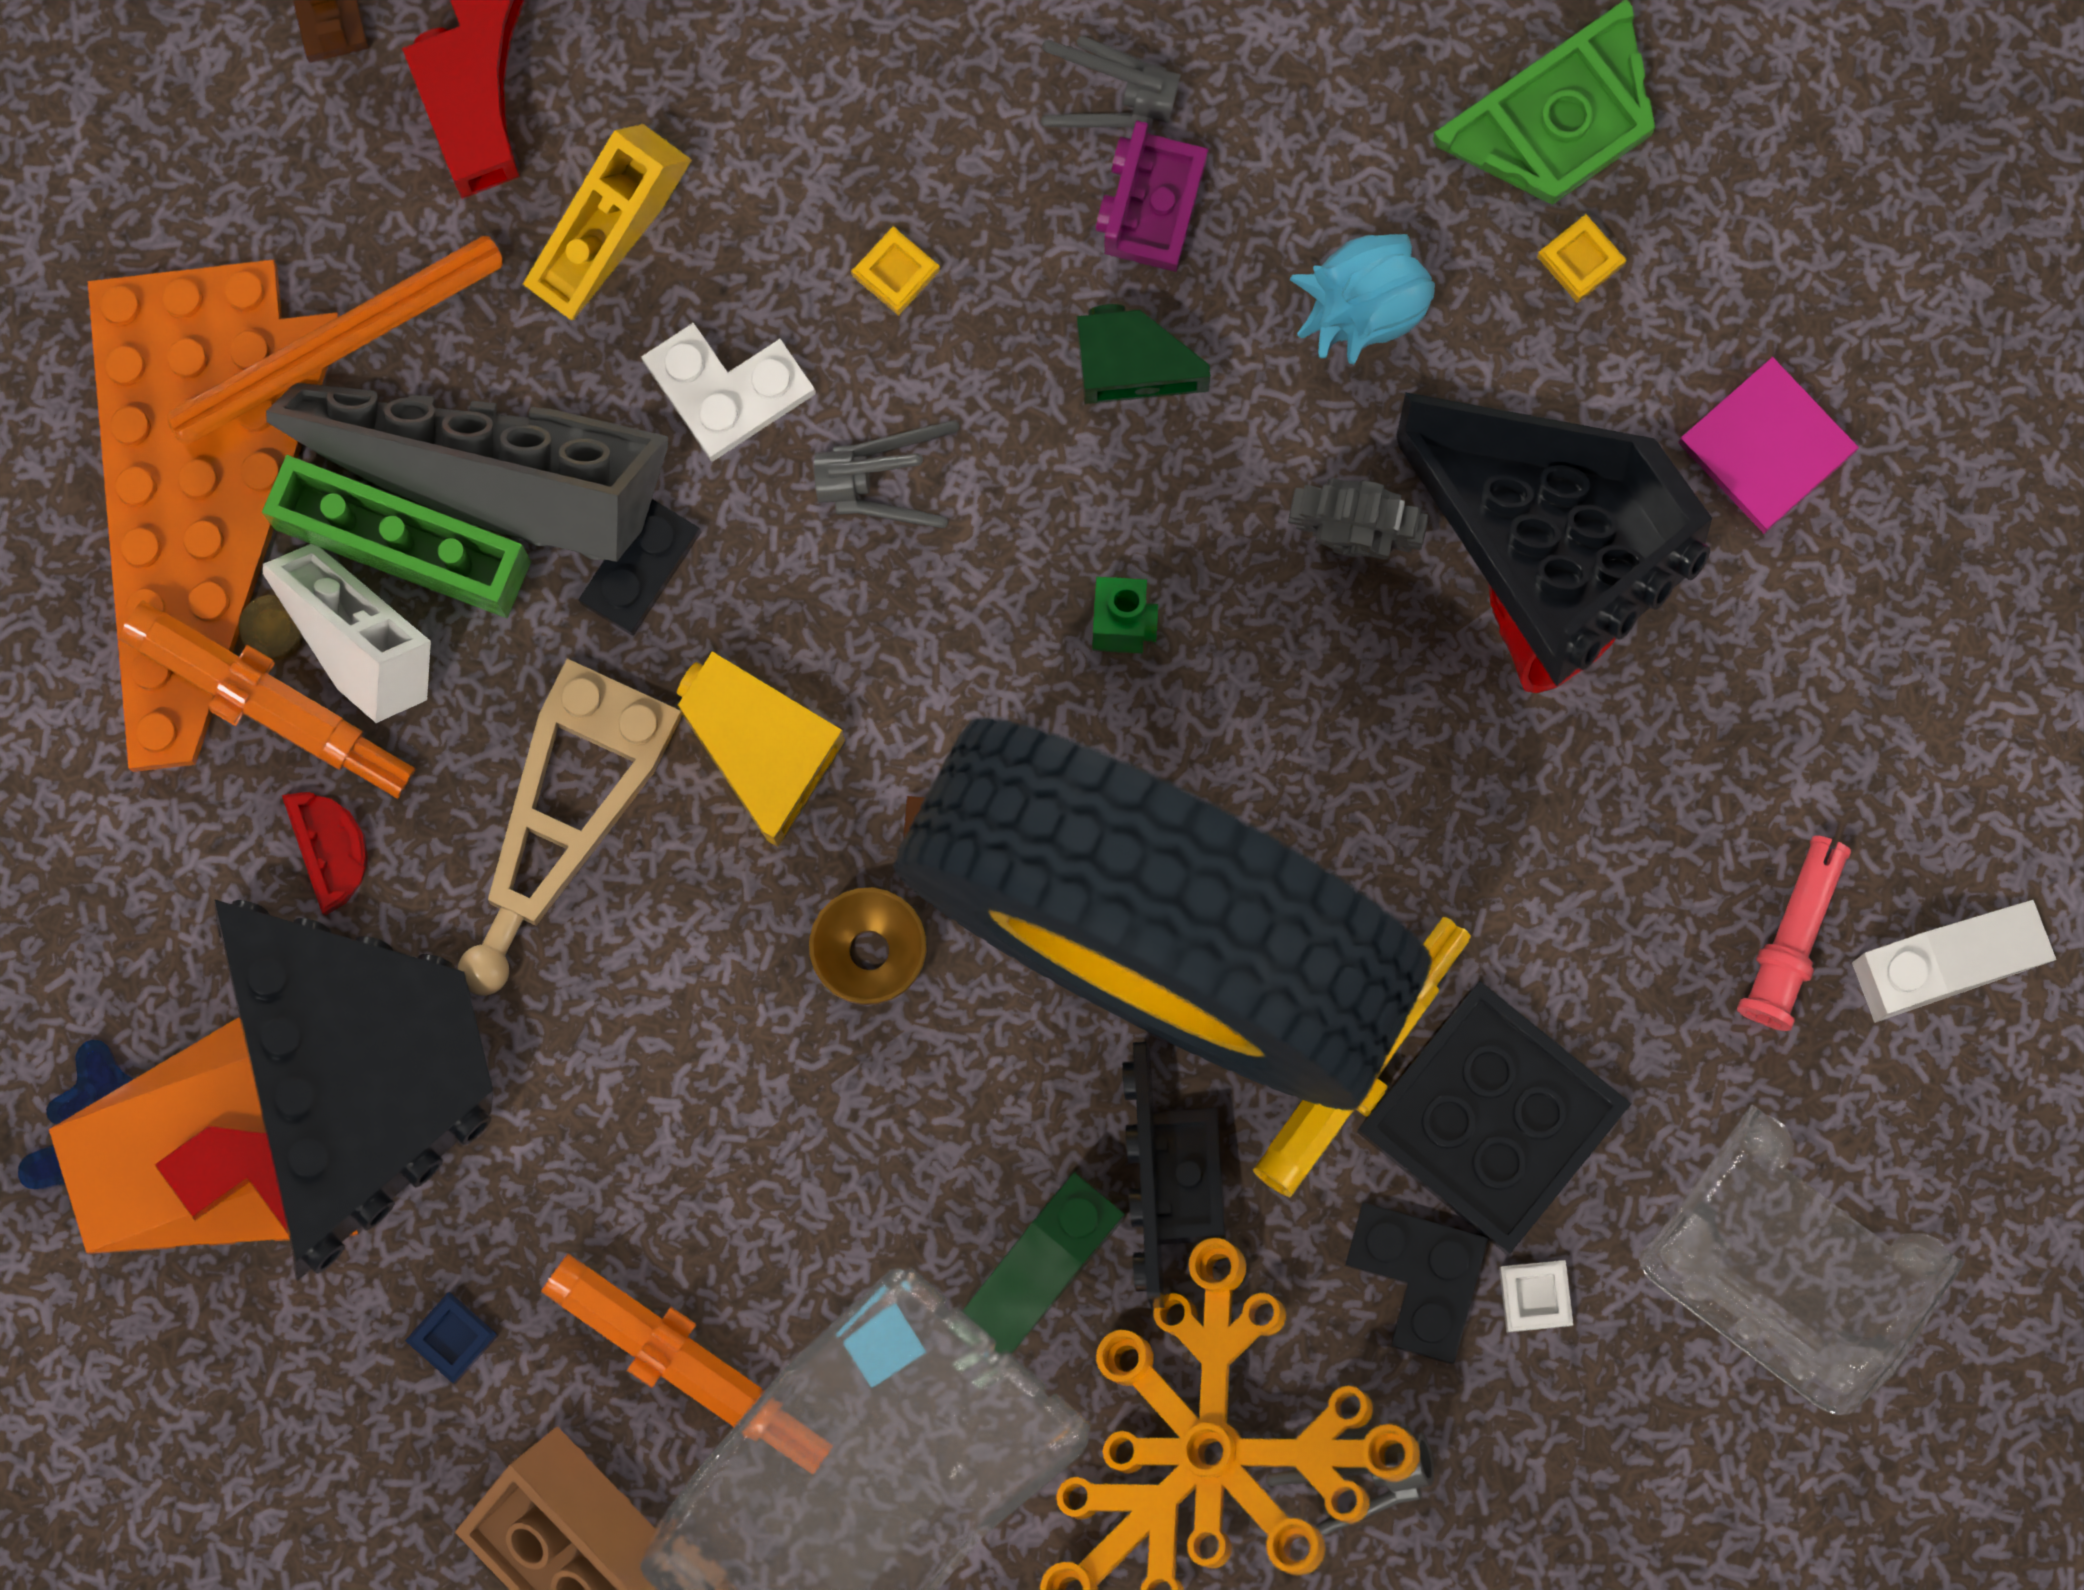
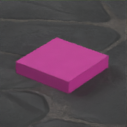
M1773 357L1684 434L1678 442L1763 534L1854 455L1859 448Z

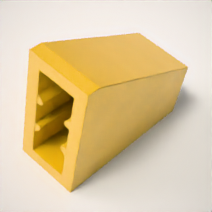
M712 651L704 665L696 661L684 675L677 689V694L682 697L678 706L683 717L768 842L779 847L844 744L843 731Z

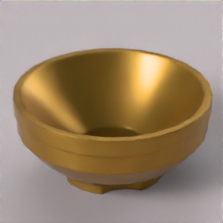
M873 887L853 889L832 899L819 912L812 926L809 939L810 959L814 971L822 984L837 997L860 1005L881 1004L893 1000L906 992L917 980L924 966L927 952L926 935L922 922L915 910L901 897L890 891ZM872 932L882 936L887 941L889 954L886 962L881 967L874 970H866L854 964L850 956V949L853 941L859 935Z

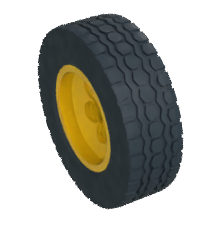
M983 717L981 719H973L959 734L940 773H938L920 807L921 810L915 816L909 827V832L905 835L898 849L893 867L897 875L901 877V880L907 886L913 889L925 901L933 904V907L947 917L955 920L959 925L977 937L984 939L988 944L1001 952L1013 957L1021 964L1049 978L1072 993L1213 1064L1290 1096H1296L1299 1099L1333 1109L1355 1110L1368 1096L1376 1076H1379L1387 1055L1390 1054L1407 1021L1406 1018L1412 1011L1418 999L1417 997L1427 981L1432 964L1430 953L1425 945H1422L1421 941L1410 930L1405 929L1406 926L1393 915L1382 910L1383 908L1363 893L1356 891L1353 886L1332 872L1323 869L1316 862L1293 848L1285 846L1281 841L1260 829L1246 824L1240 818L1199 799L1197 796L1167 781L1164 782L1154 775L1126 762H1120L1112 756L1088 746H1081L1075 741L1053 733L1048 734L1041 729L1024 724L1020 726L1016 722L1002 719L996 720Z

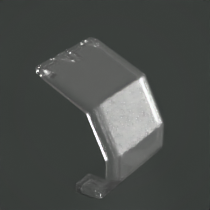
M912 1267L906 1271L893 1268L781 1370L698 1467L660 1519L642 1558L640 1569L644 1577L658 1590H938L982 1537L1082 1454L1088 1444L1087 1433L1092 1424L1058 1394L1048 1397L1043 1393L1047 1385L1007 1350L1000 1354L996 1352L994 1348L997 1341L958 1307L948 1310L944 1306L947 1297Z

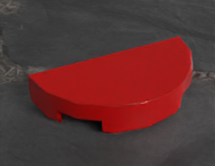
M310 792L282 795L321 912L326 916L346 904L362 884L368 862L365 835L353 814L333 799L317 796Z

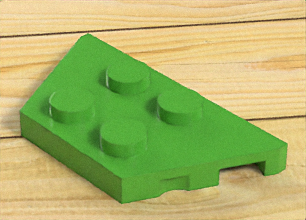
M1624 0L1435 131L1432 141L1438 148L1553 205L1651 137L1655 124L1650 99L1646 96L1645 71L1642 55L1638 53L1632 23L1634 13L1630 2Z

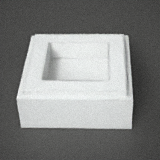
M1566 1260L1501 1266L1499 1268L1507 1332L1573 1326Z

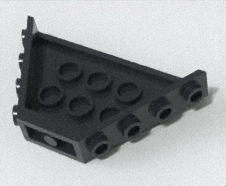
M1405 392L1396 435L1399 448L1556 686L1578 668L1581 670L1588 669L1604 646L1614 638L1621 640L1627 636L1642 614L1650 608L1654 610L1659 609L1666 602L1673 588L1685 578L1693 580L1704 568L1710 555V547L1705 543L1712 517L1655 438Z
M215 899L217 929L219 937L223 941L292 1248L296 1281H298L311 1269L318 1274L332 1265L345 1249V1245L342 1242L360 1226L367 1231L379 1224L394 1207L395 1202L392 1198L410 1183L417 1188L427 1182L442 1166L444 1160L441 1156L458 1141L464 1146L474 1141L488 1127L492 1120L489 1114L492 1111L493 1087L465 973L455 969V966L450 961L431 954H421L416 958L395 952L389 944L374 937L359 936L354 940L331 933L327 926L315 920L297 918L292 922L269 915L265 908L253 902L235 900L232 904Z

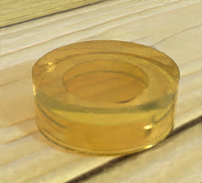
M265 595L254 599L245 607L240 616L239 634L245 646L247 644L273 659V661L291 656L298 650L304 640V637L277 595Z

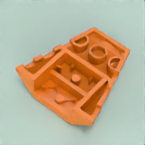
M240 1017L49 1129L87 1254L176 1248V1246L206 1244L216 1246L235 1244V1242L290 1240L287 1232L250 1182L200 1218L194 1220L154 1165L208 1126L266 1134ZM356 1230L350 1236L358 1235V1231Z

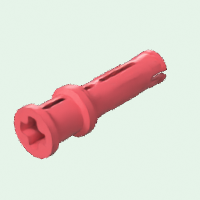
M1812 837L1810 841L1811 846L1773 944L1765 945L1764 949L1759 950L1756 961L1761 966L1749 997L1740 999L1737 1011L1744 1017L1780 1031L1792 1030L1795 1019L1790 1014L1803 982L1810 981L1814 973L1812 968L1813 962L1809 959L1810 952L1846 860L1851 854L1849 847L1838 842L1835 849L1832 848L1827 863L1824 865V859L1832 842V839L1827 837Z

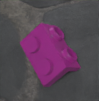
M1137 120L1131 139L1120 136L1111 173L1121 175L1115 197L1104 195L1096 223V231L1105 233L1104 254L1177 272L1208 158L1207 148L1148 134V123Z

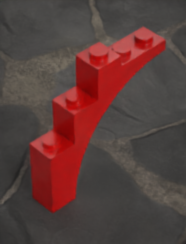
M450 0L460 26L451 30L442 27L428 30L417 36L414 44L402 48L461 199L520 177L507 133L504 84L510 41L525 0Z

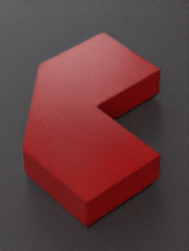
M208 1126L154 1164L194 1220L200 1218L250 1182L288 1234L266 1134Z

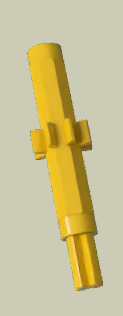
M1442 917L1423 943L1432 959L1428 978L1417 997L1418 999L1412 1011L1406 1018L1407 1021L1390 1054L1387 1055L1380 1074L1439 993L1438 983L1471 938V935L1465 929L1457 927L1447 917ZM1376 1076L1368 1096L1356 1109L1365 1117L1370 1115L1388 1087L1377 1079L1379 1076ZM1302 1100L1254 1167V1173L1273 1190L1286 1197H1291L1354 1110L1333 1109Z

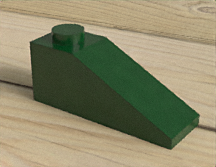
M1074 1172L1019 1238L955 1319L950 1328L1000 1369L1124 1221L1125 1214Z

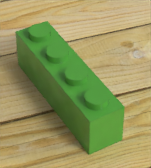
M286 455L262 510V514L276 531L507 619L531 564V560L523 545L289 455Z

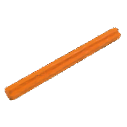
M481 236L172 410L167 416L172 432L183 445H189L500 269L503 265V258L499 248L489 236Z

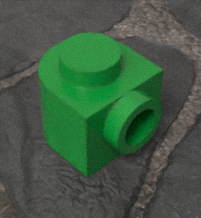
M1096 576L1092 651L1143 654L1144 641L1156 642L1158 604L1146 603L1147 579Z

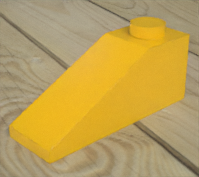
M644 124L614 130L523 282V285L568 319L574 320L662 211L692 159Z

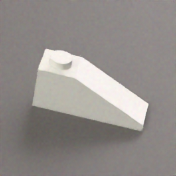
M309 544L263 564L264 577L337 690L375 723L427 700L431 641L321 547Z
M2034 900L1933 929L1865 952L1853 961L1852 964L1873 1020L1876 1023L2056 960Z

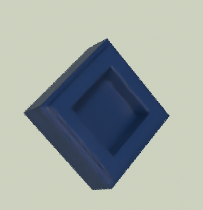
M448 1291L405 1341L450 1382L456 1384L499 1335L455 1295Z

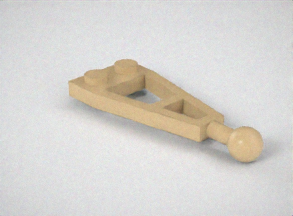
M566 659L538 715L489 893V903L499 908V911L482 945H476L468 949L462 955L458 964V970L465 973L469 992L475 995L487 996L496 993L505 985L509 976V964L505 955L522 921L525 920L537 926L654 774L682 717L680 710L570 659ZM558 727L633 762L581 831L535 810ZM529 832L567 849L530 898L513 891Z

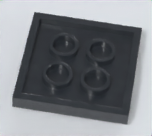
M1479 981L1360 1126L1357 1133L1479 1233L1488 1238L1490 1242L1506 1255H1510L1632 1103Z

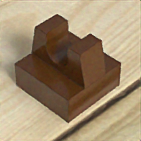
M293 0L305 54L309 63L369 49L358 0Z

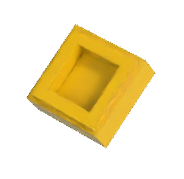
M1587 214L1540 250L1537 258L1577 303L1622 268L1627 261Z
M893 226L852 270V276L899 316L938 274L940 266Z

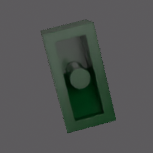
M1106 304L1089 309L1088 315L1077 316V337L1085 404L1209 392L1211 377L1209 364L1141 310L1126 311L1123 305Z

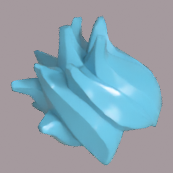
M1408 234L1366 235L1350 240L1334 252L1322 266L1314 265V274L1291 275L1290 281L1316 298L1313 310L1307 321L1298 331L1297 336L1305 338L1320 330L1318 353L1319 357L1324 359L1327 358L1333 344L1338 341L1348 340L1347 359L1353 365L1362 349L1367 345L1386 343L1412 330L1424 318L1434 298L1435 283L1431 281L1432 277L1416 258L1412 257V245Z

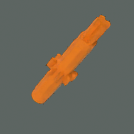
M144 600L133 610L120 633L119 640L214 696L208 706L210 712L234 726H237L242 716L246 715L318 759L325 761L338 770H341L343 767L347 768L397 799L416 771L411 765L362 737L364 731L269 675L275 665L273 659L248 644L239 657Z
M569 1253L541 1290L547 1297L632 1355L635 1359L626 1371L649 1387L653 1388L660 1376H662L752 1440L756 1441L760 1437L811 1474L816 1471L821 1461L831 1449V1443L780 1409L781 1401L689 1338L688 1336L697 1324L673 1307H670L662 1319Z

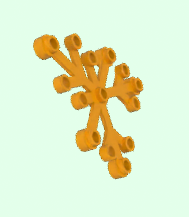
M1221 1238L1206 1239L1194 1248L1189 1259L1191 1277L1199 1286L1205 1289L1204 1325L1197 1319L1198 1313L1193 1302L1180 1294L1170 1293L1164 1295L1165 1308H1154L1156 1324L1162 1330L1175 1335L1202 1364L1199 1417L1153 1368V1350L1150 1344L1141 1336L1128 1330L1113 1331L1103 1338L1096 1353V1361L1100 1372L1117 1384L1123 1386L1133 1385L1180 1437L1139 1438L1126 1431L1115 1432L1107 1438L1103 1446V1457L1107 1465L1125 1474L1134 1473L1141 1469L1143 1465L1177 1467L1159 1485L1093 1484L1080 1477H1072L1065 1480L1060 1485L1056 1496L1058 1507L1064 1514L1082 1520L1092 1517L1097 1511L1131 1513L1078 1565L1071 1562H1061L1050 1567L1041 1580L1040 1590H1066L1068 1584L1074 1580L1080 1581L1083 1590H1098V1584L1148 1535L1147 1578L1143 1581L1140 1590H1155L1157 1585L1162 1582H1168L1172 1590H1184L1180 1580L1175 1577L1179 1504L1195 1488L1194 1531L1187 1542L1188 1554L1195 1563L1214 1569L1223 1566L1230 1558L1232 1544L1228 1535L1222 1531L1225 1487L1268 1535L1266 1549L1270 1561L1278 1569L1289 1574L1306 1575L1314 1571L1323 1560L1325 1542L1322 1534L1310 1523L1297 1518H1289L1243 1466L1296 1467L1323 1496L1328 1513L1335 1519L1350 1524L1356 1523L1365 1517L1370 1505L1369 1496L1365 1489L1354 1482L1345 1480L1333 1467L1367 1468L1371 1473L1386 1481H1401L1409 1477L1419 1464L1420 1448L1418 1442L1408 1431L1393 1424L1375 1427L1367 1434L1364 1440H1336L1347 1428L1358 1429L1366 1425L1373 1413V1405L1369 1396L1353 1386H1343L1337 1389L1329 1399L1328 1408L1296 1439H1242L1237 1430L1227 1423L1229 1366L1260 1335L1270 1336L1279 1332L1286 1321V1310L1283 1304L1273 1296L1266 1293H1257L1247 1299L1243 1306L1242 1314L1231 1324L1233 1290L1242 1283L1245 1277L1246 1261L1242 1252L1228 1241ZM1222 1258H1229L1231 1262L1229 1274L1223 1279L1216 1280L1213 1276L1215 1263ZM1175 1304H1182L1185 1309L1184 1318L1177 1325H1169L1167 1322L1168 1310ZM1263 1304H1271L1274 1310L1271 1321L1265 1325H1257L1255 1321L1256 1310ZM1136 1349L1138 1353L1137 1365L1130 1371H1123L1120 1366L1122 1354L1127 1350ZM1357 1396L1360 1400L1358 1414L1351 1419H1344L1341 1414L1342 1403L1348 1397ZM1131 1441L1134 1447V1454L1127 1463L1120 1464L1116 1458V1451L1120 1444ZM1213 1442H1220L1223 1448L1221 1459L1213 1465H1208L1204 1457L1206 1448ZM1393 1444H1402L1405 1451L1403 1461L1397 1466L1389 1467L1385 1462L1386 1450ZM1084 1487L1087 1491L1086 1504L1082 1508L1074 1510L1070 1506L1069 1496L1074 1489ZM1353 1490L1357 1496V1504L1351 1512L1342 1514L1338 1509V1498L1343 1492ZM1215 1535L1219 1542L1218 1551L1212 1558L1204 1559L1200 1552L1201 1543L1206 1537ZM1306 1537L1310 1545L1309 1552L1304 1559L1295 1561L1290 1553L1291 1545L1295 1539Z

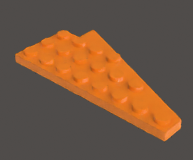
M274 259L88 281L128 769L132 772L196 765L213 714L208 706L214 696L119 640L120 633L127 619L136 606L144 600L233 653L274 531L273 526L262 514V510L286 455L298 459L302 447L300 442L267 423L266 411L288 389L189 445H183L175 437L168 424L167 416L172 410L339 317L338 313H328L282 319L278 269ZM328 366L298 383L322 385Z

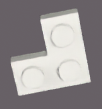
M692 323L641 357L643 363L711 462L816 394L815 388L781 339L730 372H727L700 331Z

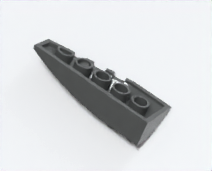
M297 383L291 386L266 411L267 423L324 458L383 489L441 514L501 534L522 538L529 544L537 546L550 545L582 553L585 557L593 560L617 562L642 532L668 448V436L554 409L531 407L529 417L497 414V403L479 401L471 402L470 411L435 408V397L411 394L408 398H399L390 403L378 402L376 391Z

